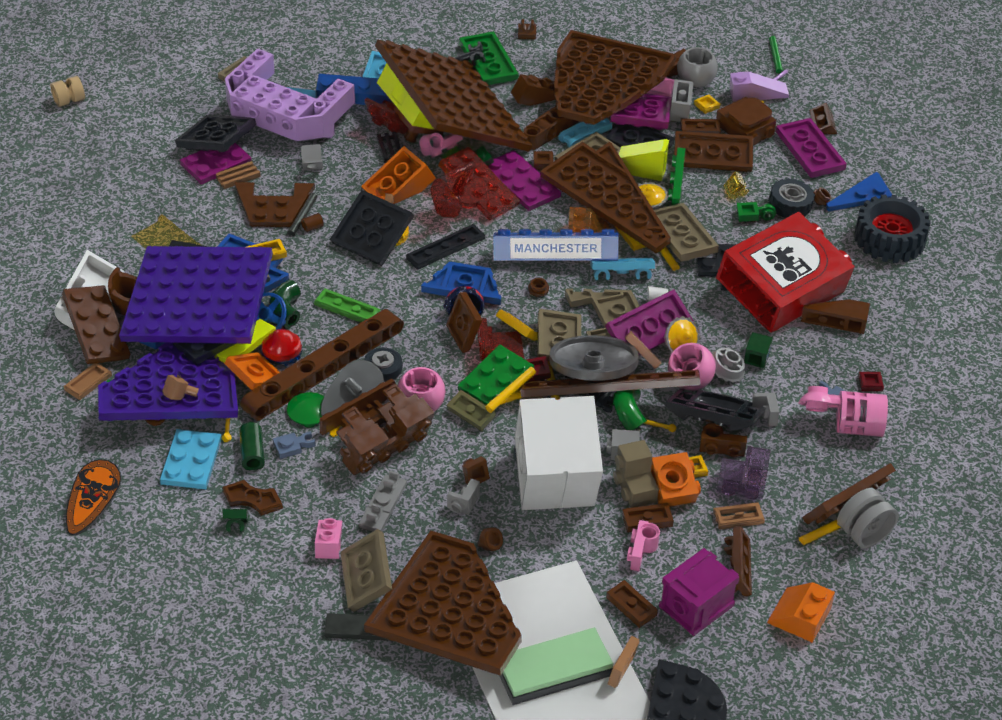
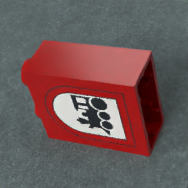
M797 212L725 250L716 278L764 328L772 333L801 317L804 305L827 302L843 293L855 266L852 264L849 255L843 250H838L824 236L822 229L816 223H810L800 212Z

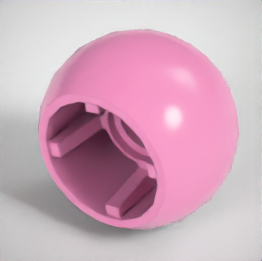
M683 344L676 348L669 357L668 372L699 370L700 385L680 387L682 389L695 391L704 388L712 381L715 374L716 363L713 354L701 344Z
M426 367L413 368L403 374L398 382V387L406 397L416 393L419 398H424L434 412L439 409L444 401L446 393L445 384L440 375L432 369Z

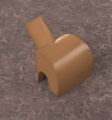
M168 375L163 388V394L169 399L181 400L185 394L196 397L199 388L188 385L189 383L179 375L177 377Z

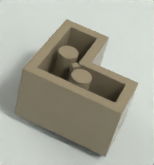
M645 440L618 445V453L615 456L616 471L613 472V478L616 485L620 484L622 498L624 501H628L631 508L657 503L659 488L651 473L653 456Z

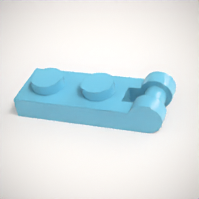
M607 118L595 125L580 122L562 131L558 139L562 143H567L568 147H571L595 132L602 134L612 129V122Z

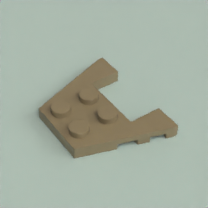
M571 288L565 289V297L571 308L592 304L604 327L586 331V336L611 337L605 325L639 307L631 290L604 289V292H593L592 289H584L583 292H573Z

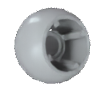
M701 47L690 48L683 52L677 64L678 75L681 80L692 81L693 87L707 86L716 77L718 71L717 59L708 49Z

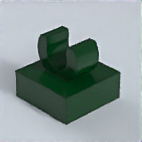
M223 509V520L227 522L226 530L231 532L232 525L237 523L240 525V532H244L245 525L243 522L249 521L248 510Z

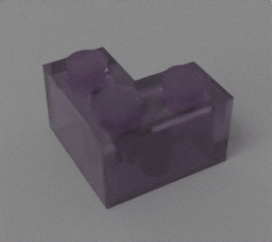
M748 446L745 461L722 458L717 492L727 496L738 495L752 500H763L771 450Z

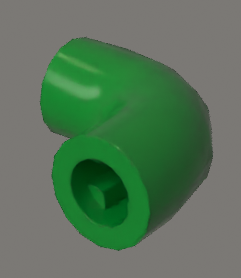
M640 389L616 391L614 393V408L626 430L633 431L647 421L636 403L641 396Z

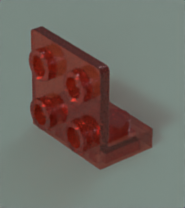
M369 98L364 100L367 111L376 125H384L391 132H399L403 135L407 132L408 127L399 118L398 113L394 111L395 104L386 100L382 104Z
M482 318V323L477 332L481 362L499 344L525 359L520 332L492 333V327L487 326V319Z

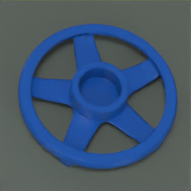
M263 293L262 297L272 296L275 297V300L269 307L265 306L261 301L257 320L262 319L267 323H277L276 330L281 329L286 323L285 302L282 297L275 293ZM279 303L282 308L281 317L273 314Z

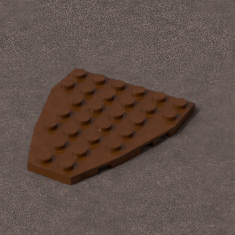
M570 30L557 49L554 94L558 116L581 121L586 124H597L628 107L661 83L676 61V54Z

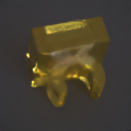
M736 171L723 185L730 199H736L739 195L742 197L746 196L749 192V189L745 188L747 184L744 182L741 173Z

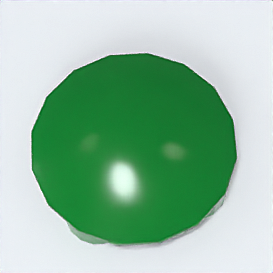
M306 392L293 397L288 402L287 415L294 422L306 428L314 427L320 423L319 419L322 417L320 412L324 396L319 393Z

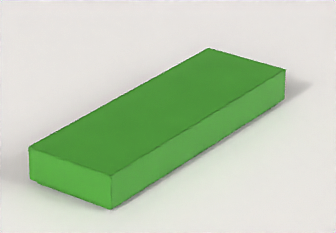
M326 288L314 301L315 306L360 323L380 312L379 308Z

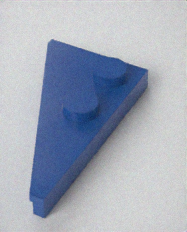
M875 172L828 202L826 209L827 211L863 206L866 200L871 201V198L874 196L880 199L881 195L886 194L887 198H891L892 193L879 173Z

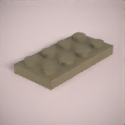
M684 203L654 210L671 237V243L668 246L681 262L718 253L719 245Z

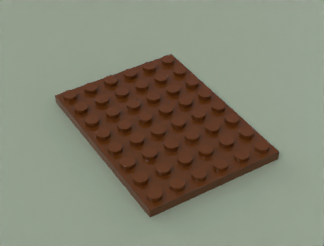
M377 40L375 44L376 49L434 130L530 152L533 145L528 140V136L521 131L520 126L512 119V115L505 110L504 105L496 98V94L489 89L488 84L481 80V75L473 68L472 63L466 60L462 62L451 56H448V58L443 57L436 52L428 53L420 48L416 50L405 44L397 45L390 40Z

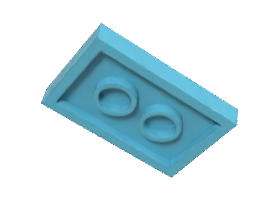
M176 429L160 478L161 485L206 490L222 440L221 434Z

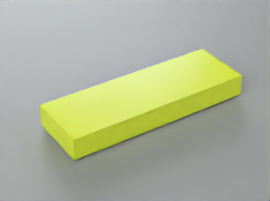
M262 319L257 320L251 344L237 343L215 355V358L218 356L219 361L225 363L229 356L249 354L261 345L264 338L276 330V327Z

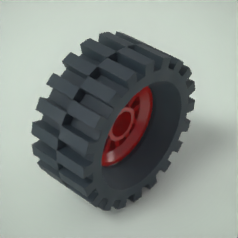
M886 194L881 195L880 199L874 196L871 198V201L866 200L859 209L854 233L855 241H858L857 245L859 248L864 247L863 252L865 254L872 253V258L877 259L881 257L883 262H887L888 259H892L893 263H899V259H902L903 262H908L910 257L914 260L918 257V254H922L926 245L931 224L928 212L924 213L925 208L923 206L917 207L918 202L914 200L908 202V198L904 196L902 199H898L897 195L893 194L891 198H887Z

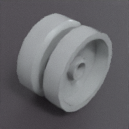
M867 488L855 494L845 503L839 512L837 523L847 534L851 535V539L859 547L867 549L883 541L892 532L899 519V512L891 504L885 502V498L877 490Z

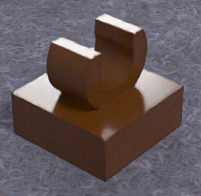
M524 19L521 20V23H518V39H536L537 24H535L534 20H531V24H524Z
M480 456L474 460L470 458L463 461L462 468L467 485L471 479L480 481V483L490 479L485 458Z

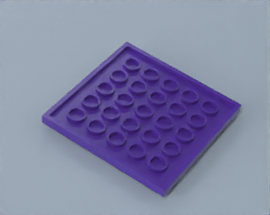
M147 246L119 334L121 342L251 344L273 255L272 247Z

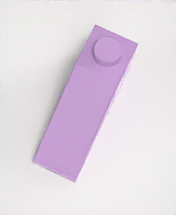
M752 72L730 73V93L733 102L744 97L757 98L759 100L789 98L786 83Z

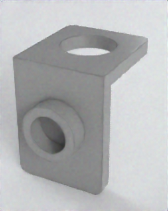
M302 145L303 171L323 169L321 145Z

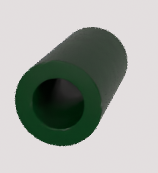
M247 422L239 428L242 467L245 470L262 469L265 465L262 427L258 423Z

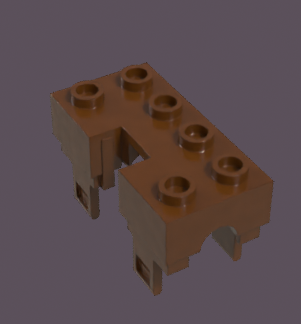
M396 383L384 389L383 393L390 402L377 408V411L386 421V429L384 427L380 428L372 419L365 420L355 406L342 413V416L349 425L336 431V433L347 446L345 449L343 447L340 449V454L343 457L342 462L353 475L360 472L362 474L367 473L372 469L373 464L377 462L384 463L391 457L392 453L396 451L401 453L409 447L411 442L415 440L420 442L426 438L435 412L423 397L419 398L416 393L406 397Z

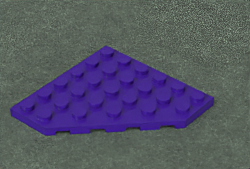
M166 342L159 347V351L156 353H148L137 360V365L132 368L126 367L115 374L114 379L110 382L104 381L98 385L99 421L238 418L235 374L223 362L219 361L218 356L217 358L213 356L195 365L192 360H189L171 342ZM174 375L177 377L179 375L189 383L188 385L199 388L197 396L185 394L181 400L167 398L163 394L167 376Z

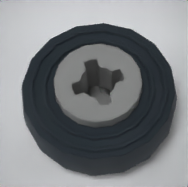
M391 348L373 349L364 358V360L372 362L380 369L384 382L390 379L394 380L401 374L403 368L401 355Z

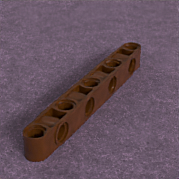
M554 106L527 125L523 133L528 136V140L533 145L531 150H536L579 121L558 116L557 107Z
M388 309L380 311L247 393L241 399L240 407L254 420L260 421L287 404L293 397L305 393L343 369L350 362L359 359L399 334L404 327V321Z

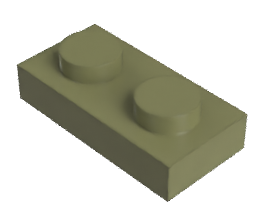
M462 390L447 404L449 411L480 431H483L496 416L495 411L489 413L485 408L486 405Z

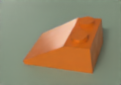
M403 146L361 187L366 192L384 200L386 194H393V204H396L422 192L436 177L423 161Z

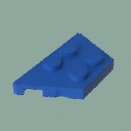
M448 262L442 270L437 271L433 275V279L429 283L424 282L421 285V292L448 296L450 291L457 287L469 286L480 292L484 303L501 305V294L497 291V284L493 279L491 268Z

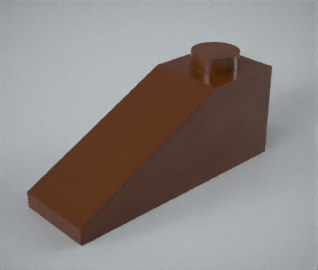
M846 299L804 305L801 322L864 334L870 303Z

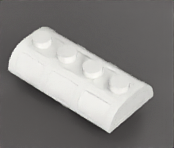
M87 250L66 289L105 285L109 295L108 280L116 266ZM61 296L54 310L55 316L60 322L74 329L65 302Z

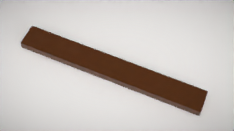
M699 370L631 374L610 380H582L574 378L532 381L523 384L520 392L521 398L696 386L700 385Z

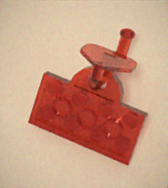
M470 147L440 160L438 166L445 173L444 176L447 183L443 179L438 178L434 180L430 189L436 213L441 217L456 218L459 216L462 208L471 209L477 207L490 221L520 203V200Z

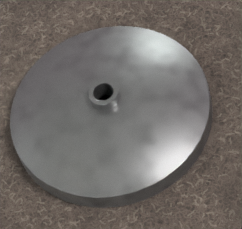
M597 335L577 336L562 340L551 348L550 364L557 372L568 377L582 380H610L626 376L637 368L638 351L628 342L613 337Z

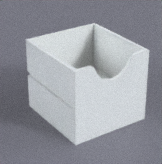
M594 396L561 397L560 400H555V398L520 400L515 430V448L522 510L595 506L603 467Z

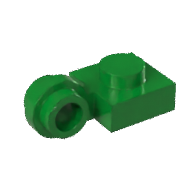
M757 202L737 203L736 210L739 222L759 221V216L766 221H770L776 215V209L771 204H764L762 207H758Z

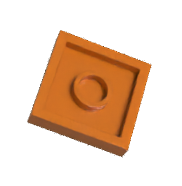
M259 352L229 356L224 363L251 390H254L268 379L280 373Z

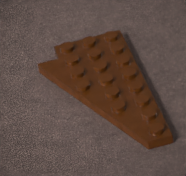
M581 142L540 171L541 178L657 254L671 243L670 235L611 142H608L597 151Z

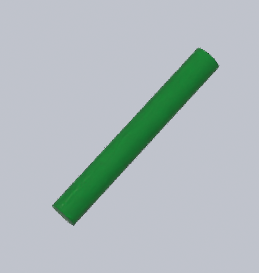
M775 36L769 37L775 71L776 73H782L783 68Z

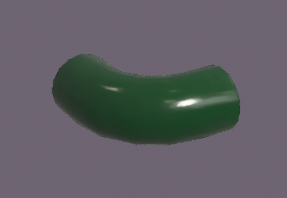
M288 279L272 292L282 297L285 302L286 323L283 326L286 329L297 324L300 319V312L290 304L301 296V290L297 283ZM270 297L269 305L275 300V297ZM280 303L273 311V314L279 317L282 315Z

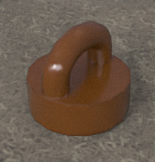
M496 527L485 528L480 534L477 545L486 551L499 550L503 544V535Z

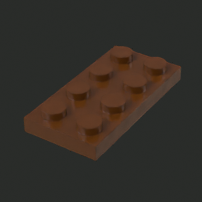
M675 131L674 155H677V148H686L684 167L752 172L753 136Z
M105 285L63 289L62 297L86 363L95 364L129 359L131 354L127 343L120 340L121 327Z
M891 463L823 502L803 516L802 519L807 525L813 521L816 524L821 523L829 518V516L841 511L845 503L858 492L867 488H874L876 490L891 480L889 475L896 471Z

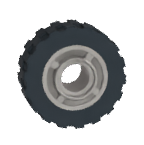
M790 178L781 179L772 185L768 204L774 206L776 214L784 218L800 212L805 217L812 209L815 194L813 189L803 181Z

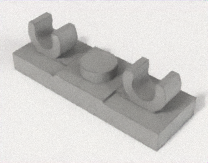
M390 470L389 475L385 474L359 522V528L369 531L377 529L383 531L407 485V480L399 478L398 472Z

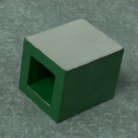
M752 332L746 347L744 363L765 369L771 352L773 337Z

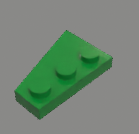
M677 148V155L672 157L671 167H675V172H671L670 184H673V189H669L668 201H672L671 205L680 204L686 148Z

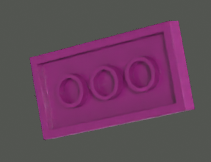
M811 118L776 126L775 132L810 178L846 170L847 163Z
M515 150L493 159L494 162L483 169L528 211L561 197V191L541 178L540 173Z
M675 289L608 322L605 327L611 337L628 342L625 336L632 331L649 350H652L665 343V330L676 317L684 316L685 318L690 317L692 321L694 320Z

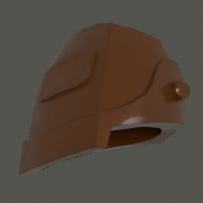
M116 267L108 280V292L116 311L125 316L137 277L121 272L120 268Z

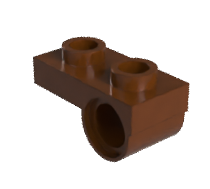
M709 423L704 426L701 433L699 452H706L710 455L725 454L731 457H745L747 436L724 434L721 426Z

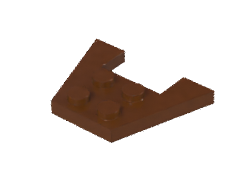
M235 182V188L250 227H291L309 195L315 189V183H295L293 196L254 195L255 182Z

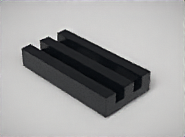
M392 132V135L384 133L382 137L381 134H377V141L384 163L395 155L391 139L394 141L396 151L398 152L401 149L396 132ZM383 140H386L391 158L387 156Z

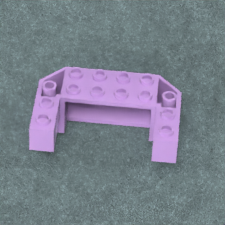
M256 49L225 78L226 98L231 116L255 118L256 126L294 141L332 138L335 135L334 123L355 103L354 84L341 79H337L317 99L268 81L267 79L275 73L273 54L260 49Z

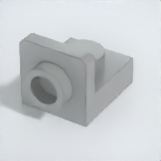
M775 392L754 393L752 406L757 407V410L762 406L765 407V413L762 415L763 419H767L768 426H777L779 408Z
M471 479L467 487L462 488L460 494L449 491L447 494V508L458 514L464 513L469 515L480 496V481Z

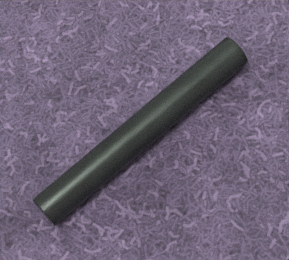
M315 193L309 195L289 228L288 235H296L301 226V219L307 216L317 199Z

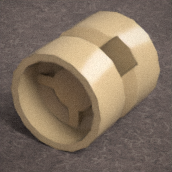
M78 76L67 78L65 82L60 80L50 84L53 99L58 107L68 105L70 101L75 103L85 100L84 88Z

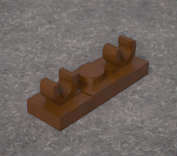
M740 525L733 527V536L724 538L725 543L731 545L724 548V551L727 555L732 556L730 557L731 566L739 574V582L736 584L735 592L739 590L743 596L747 597L752 595L750 538Z

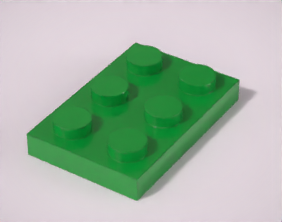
M499 344L458 384V391L462 390L484 405H487L529 367L534 368V365Z

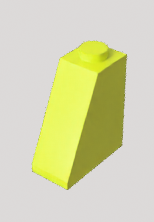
M663 139L621 146L619 156L632 176L662 181L666 171L669 140Z

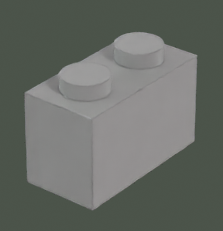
M674 80L669 121L681 122V118L689 119L693 91L692 81Z

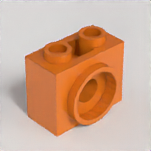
M687 452L652 457L651 473L659 488L658 504L668 503L670 507L696 502L698 495L701 493L699 481L695 480L693 474L695 472L693 460H689ZM667 479H673L676 483H671Z

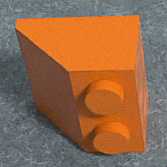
M813 582L788 587L767 623L813 643L831 610L835 592Z

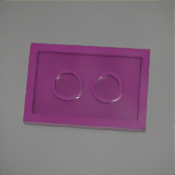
M234 143L225 152L200 150L180 159V165L202 185L216 179V173L250 162L252 158L238 144Z

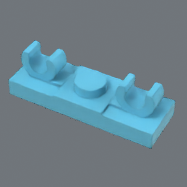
M653 258L618 259V261H590V267L592 270H595V280H598L600 272H605L606 280H609L610 272L608 270L616 271L618 274H627L629 270L636 269L635 276L637 279H640L642 271H646L647 278L651 279L652 273L650 269H655V261Z

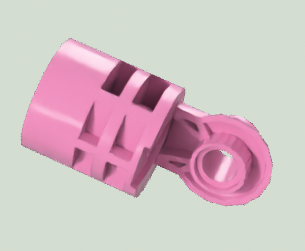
M809 386L808 393L804 394L798 402L800 405L806 406V410L814 412H826L828 408H836V430L838 433L875 437L884 436L888 413L887 395L840 391L839 395L828 394L827 387Z

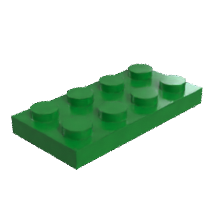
M494 31L459 38V44L464 53L469 52V44L474 48L478 45V41L481 42L483 46L482 52L486 61L483 63L482 59L477 60L473 68L481 75L482 81L488 85L518 80L519 73Z

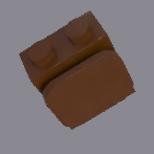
M744 97L717 110L716 119H719L720 128L727 134L753 136V145L775 135L776 119L772 117V110L757 98Z

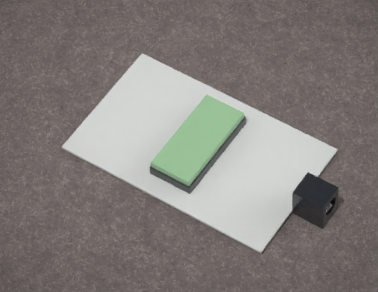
M577 560L495 583L503 604H506L513 617L514 625L522 635L521 644L501 676L472 667L495 720H647L650 701L631 664L616 688L607 684L612 669L623 649Z

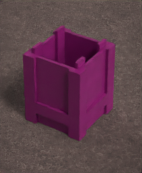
M705 548L698 551L662 578L663 592L659 608L693 637L734 606L735 587L739 582V574L732 568L728 570L716 560V555Z

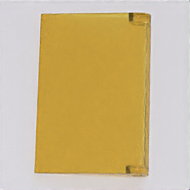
M163 214L158 217L156 223L131 236L144 248H147V246H169L171 240L201 245Z

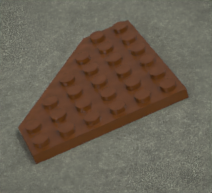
M431 530L392 584V590L385 594L364 624V631L499 676L502 675L522 642V635L514 625L513 617L506 604H503L500 593L494 581H491L483 560L479 558L474 543Z

